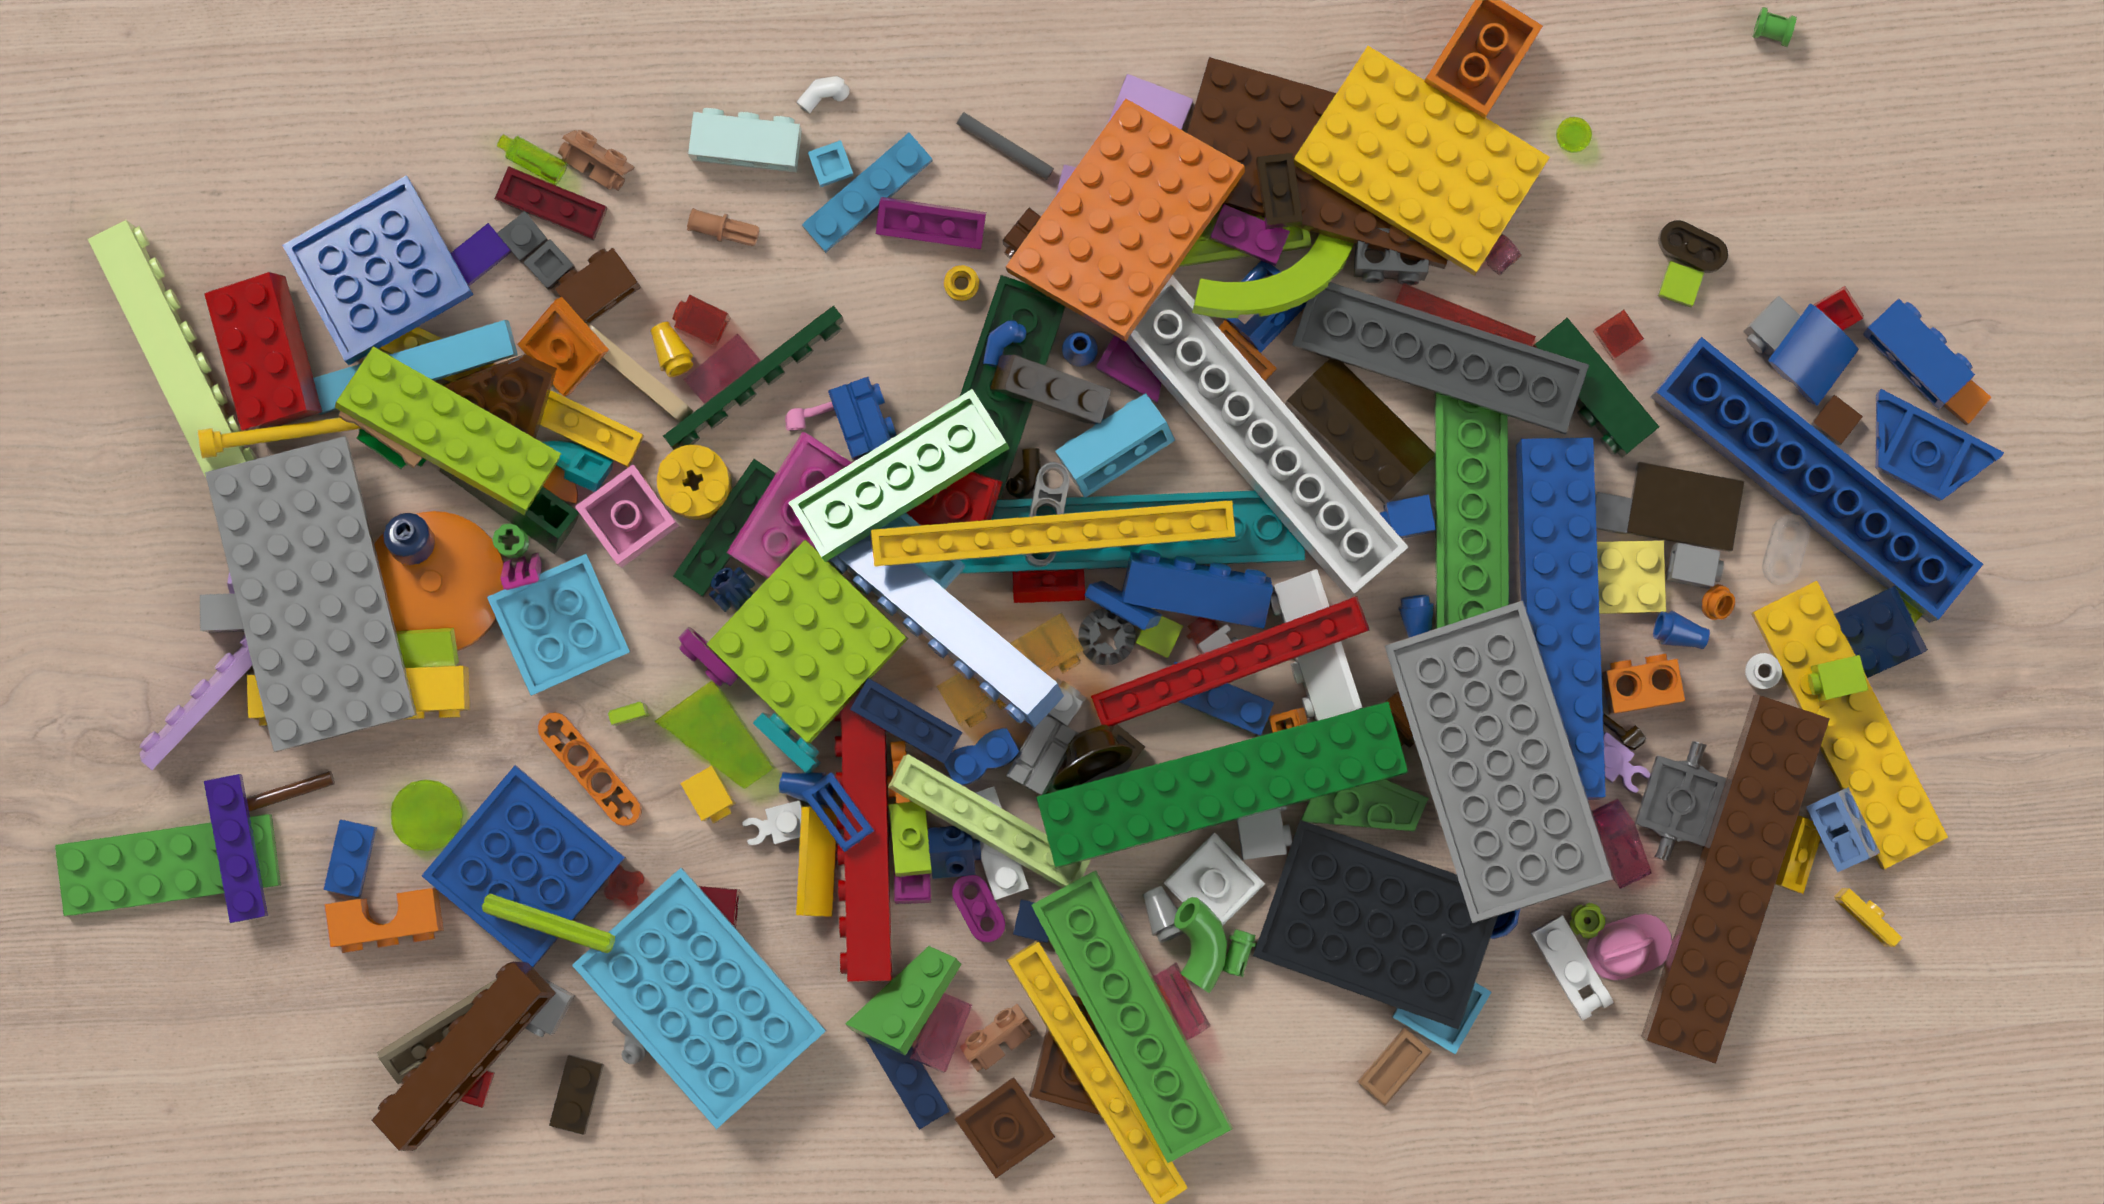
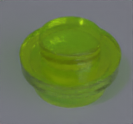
M1579 117L1566 118L1559 124L1556 130L1557 143L1563 150L1570 153L1584 150L1592 138V130L1589 124Z

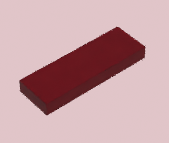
M508 166L494 198L498 202L520 211H525L532 216L593 241L608 209L605 205Z

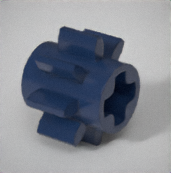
M738 567L735 571L731 568H724L712 578L711 587L714 590L709 593V596L724 612L730 607L732 610L738 611L753 595L751 588L755 586V583L741 567Z

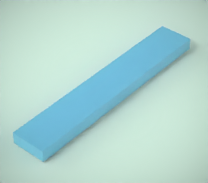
M503 320L389 356L435 381L518 356L510 323L508 320ZM361 364L313 378L322 412L319 413L320 415L338 410L335 408L336 401Z

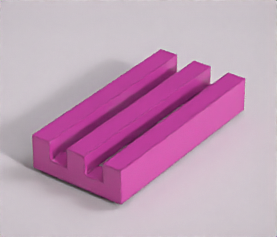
M539 552L532 554L531 560L528 563L525 556L518 558L516 566H513L511 560L504 562L500 577L504 590L538 582L542 568ZM529 571L530 576H525V572Z

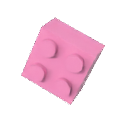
M634 465L628 467L575 506L615 563L621 568L679 527V524Z

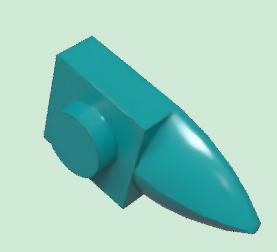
M563 441L542 442L561 453L560 460L556 466L565 471L564 479L590 491L596 492L613 469L614 460L583 446Z

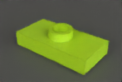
M914 802L889 804L896 877L932 873L926 809Z

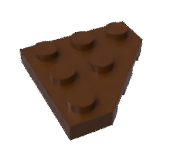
M523 354L442 384V386L536 439L557 368Z

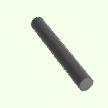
M965 112L958 119L957 125L1047 180L1053 172L1054 168Z

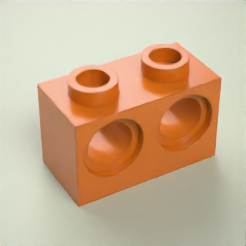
M1659 654L1645 657L1646 664L1632 666L1631 660L1610 663L1611 670L1602 672L1609 715L1684 702L1685 697L1678 659L1667 660V654ZM1656 670L1663 671L1668 676L1669 683L1665 690H1659L1652 684V675ZM1621 676L1628 677L1633 683V692L1629 696H1623L1617 691L1616 683Z

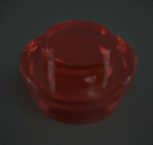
M1203 617L1197 618L1187 626L1191 632L1186 638L1188 640L1192 639L1198 646V644L1220 629L1215 623L1217 620Z

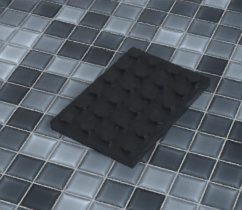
M1300 820L1253 956L1459 1030L1498 916L1472 923L1457 874Z

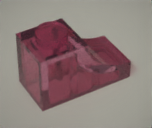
M1618 798L1592 810L1614 881L1619 889L1652 874L1636 825Z

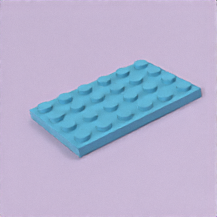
M683 868L676 871L608 932L615 936V943L611 952L604 953L590 948L572 964L575 970L716 1129L827 1031Z

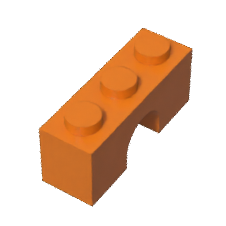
M436 888L396 893L398 911L394 919L387 924H380L372 919L369 914L367 899L325 904L330 947L341 946L342 953L364 950L363 943L377 941V947L379 948L399 945L398 937L412 935L413 942L435 939L434 932L444 931L438 890Z

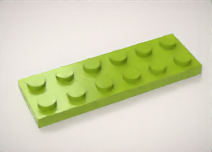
M374 346L335 404L336 409L523 515L527 512L561 457L560 452Z

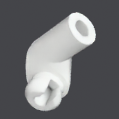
M838 76L816 79L796 103L810 114L822 98L833 97L834 100L843 101L849 95L850 89L844 84V79Z

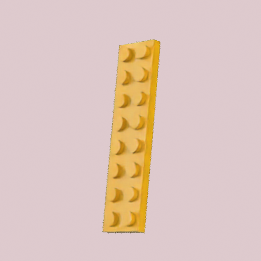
M1816 580L1752 612L1751 615L1771 654L1777 658L1782 668V675L1798 707L1830 718L1820 750L1840 789L1843 790L1849 787L1880 853L1875 855L1880 868L1886 869L1948 838L1866 675L1867 691L1819 701L1818 695L1812 694L1808 682V674H1812L1811 666L1855 656L1818 581Z

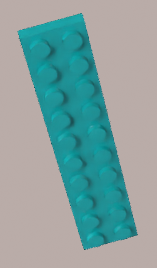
M1256 491L1095 496L1086 498L1069 497L1066 498L1064 514L1232 500L1235 537L1056 552L1054 559L1044 567L1031 566L1023 555L964 559L961 561L965 564V568L960 574L1127 568L1130 551L1139 553L1140 550H1152L1158 552L1161 557L1175 559L1176 556L1189 557L1194 559L1196 564L1210 565L1211 563L1305 561V548ZM1032 499L997 500L991 520L1029 517ZM1041 506L1036 511V516L1056 515L1055 510L1050 506ZM1050 552L1031 555L1037 560H1044L1049 556Z

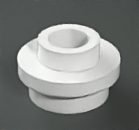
M1760 653L1749 659L1745 667V675L1748 682L1755 688L1768 689L1779 682L1782 668L1777 658L1773 655ZM1762 664L1767 665L1770 669V674L1767 678L1761 677L1758 673V668Z

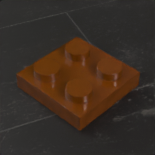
M1015 1077L955 1118V1121L995 1179L1055 1138V1135Z

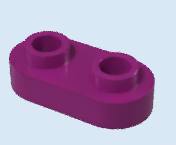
M687 627L678 637L682 643L679 647L681 652L693 662L699 659L708 668L705 671L706 675L718 686H722L724 683L731 686L739 678L707 645L708 641L694 629Z
M977 875L960 877L953 886L952 895L972 935L982 942L997 940L1005 930V918L986 882ZM968 885L975 886L978 891L977 896L971 900L964 896V889ZM990 917L994 920L995 925L991 931H984L981 928L980 923L983 918Z

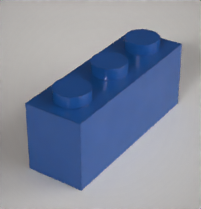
M1898 298L1866 329L1863 335L1939 411L1975 376L1971 371L1973 368L1972 364L1965 356L1960 353L1954 354L1945 345L1947 340L1940 331L1934 327L1929 329L1920 320L1922 315L1914 305L1909 302L1904 304Z

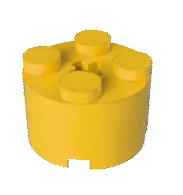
M685 445L670 452L660 463L657 473V488L663 502L674 513L691 520H704L714 516L731 492L732 478L727 465L713 450L701 445ZM694 474L698 478H703V481L698 483L699 489L696 491L690 486H686L690 482V476Z

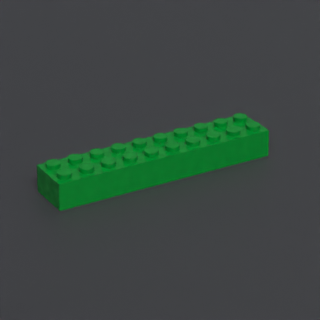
M1384 702L1037 796L1036 798L1055 868H1060L1404 775L1408 770L1389 702Z

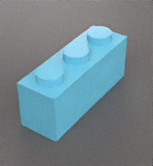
M1145 393L1136 400L1128 402L1122 409L1111 416L1102 419L1101 424H1095L1078 437L1068 440L1062 447L1056 450V453L1062 465L1068 470L1069 476L1084 498L1168 446L1175 439L1166 420Z

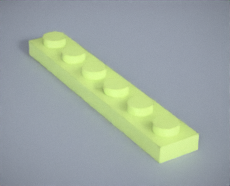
M909 754L903 756L888 788L1061 888L1082 878L1091 861L1086 860L1055 868L1045 833Z

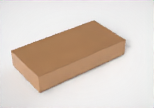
M1404 1027L1357 1082L1386 1106L1432 1051Z

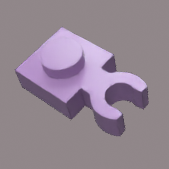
M1605 732V778L1612 783L1619 775L1622 778L1624 787L1629 792L1637 793L1639 789L1632 784L1631 776L1634 773H1639L1647 779L1650 777L1649 771L1642 766H1632L1629 761L1635 754L1609 733Z

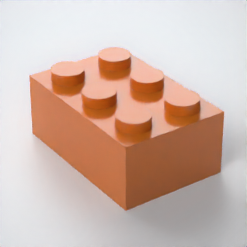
M1475 0L1424 82L1485 119L1538 36L1543 25L1502 0Z

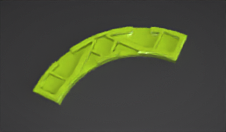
M1319 234L1315 244L1300 261L1273 276L1245 282H1222L1200 278L1192 313L1210 317L1238 318L1239 315L1250 314L1267 316L1299 306L1322 292L1329 282L1341 272L1351 254L1354 243Z

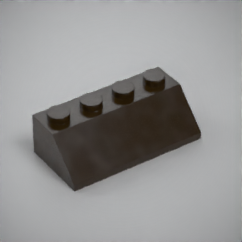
M1329 359L1285 403L1287 408L1384 504L1389 502L1435 456V453L1342 362Z

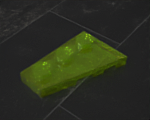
M712 680L654 721L679 738L690 749L692 748L707 759L711 765L743 789H747L775 769V766L724 692Z

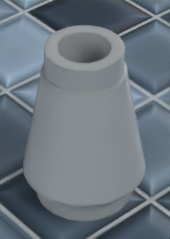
M1156 887L1143 894L1152 935L1157 936L1160 943L1182 935L1184 932L1179 930L1174 923L1178 909L1163 887Z

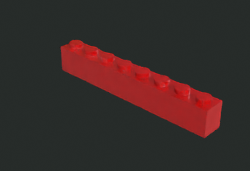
M859 691L834 717L835 722L841 721L842 736H835L836 758L842 757V772H836V778L874 829V832L863 838V840L846 852L842 850L839 844L837 846L838 866L845 865V880H838L839 902H845L846 916H839L840 938H846L847 952H840V973L847 974V982L892 980L886 730L850 710L860 693ZM843 802V808L840 809L859 833L863 828ZM837 817V829H844V839L848 841L852 837Z

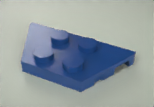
M1883 389L1878 390L1876 394L1875 468L1937 501H1941L1949 496L1957 488L1978 475L1979 472L2000 459L2004 454L2003 451Z

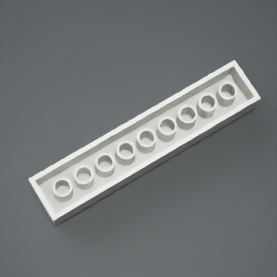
M1172 275L1126 342L1347 598H1351L1400 556L1408 546L1208 316L1192 313L1195 300Z

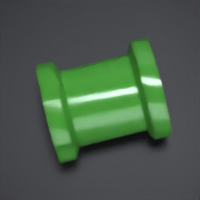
M1762 7L1752 37L1757 39L1760 36L1780 41L1781 46L1788 47L1797 17L1793 15L1789 18L1770 13L1768 8Z
M503 524L494 532V547L508 558H519L529 548L528 535L517 525ZM511 532L519 539V544H513L512 550L503 544L504 539L510 538Z

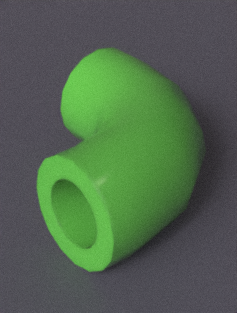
M1191 897L1181 904L1174 919L1175 926L1189 937L1191 943L1190 957L1180 974L1210 993L1216 985L1225 965L1227 939L1222 923L1216 914L1203 901L1196 897Z

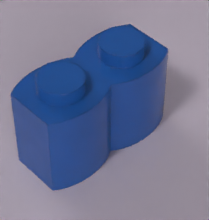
M1001 728L985 734L976 745L956 749L950 754L944 765L952 780L965 786L979 780L988 769H998L1008 765L1017 757L1019 750L1008 729Z

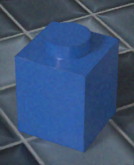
M1429 494L1387 502L1383 506L1384 512L1379 513L1401 539L1433 533L1436 530Z

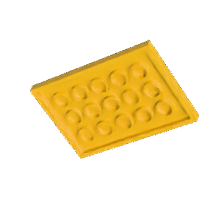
M1367 46L1294 157V165L1475 276L1550 157L1491 120L1484 119L1425 83V80Z

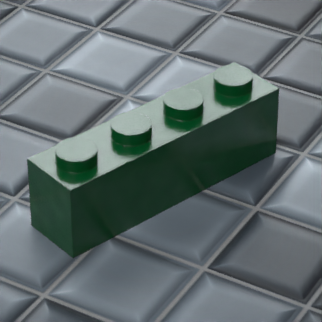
M1568 317L1532 346L1589 365L1577 401V406L1580 408L1577 413L1588 427L1592 428L1595 426L1603 435L1600 439L1602 444L1612 455L1618 453L1623 458L1660 427Z

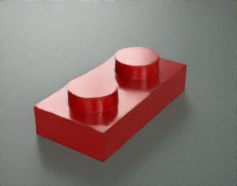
M1084 569L1013 572L1014 603L1085 601Z

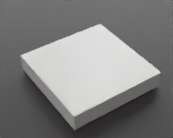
M1215 832L1163 882L1182 903L1191 897H1196L1203 901L1220 919L1222 926L1265 885Z

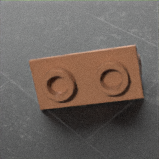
M574 130L562 137V139L567 141L558 150V154L562 156V161L582 173L586 172L590 163L595 165L589 177L609 190L614 188L619 191L625 182V178L622 176L635 168L626 162L627 158L625 155L617 150H607L596 143L597 139L586 131Z
M1016 1004L1012 1008L1000 1011L995 1016L994 1021L983 1030H976L971 1033L960 1048L977 1072L983 1068L987 1070L1006 1055L999 1046L1003 1041L1012 1051L1032 1036L1030 1032L1036 1028L1028 1017L1025 1016L1019 1005Z

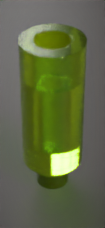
M503 134L497 143V147L506 151V159L554 185H557L565 174L568 166L567 162L518 135L512 139Z

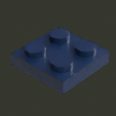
M1896 586L1834 614L1855 656L1860 655L1867 678L1928 650Z

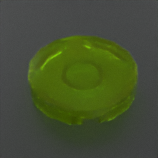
M425 779L411 782L398 792L392 802L391 824L394 833L400 841L412 849L423 851L440 849L446 846L461 829L463 820L461 801L452 788L440 781Z

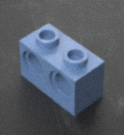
M1849 787L1806 806L1837 872L1880 853Z

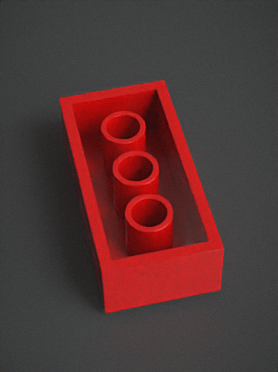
M267 272L204 293L241 430L247 431L281 426L321 413L322 408L286 276Z

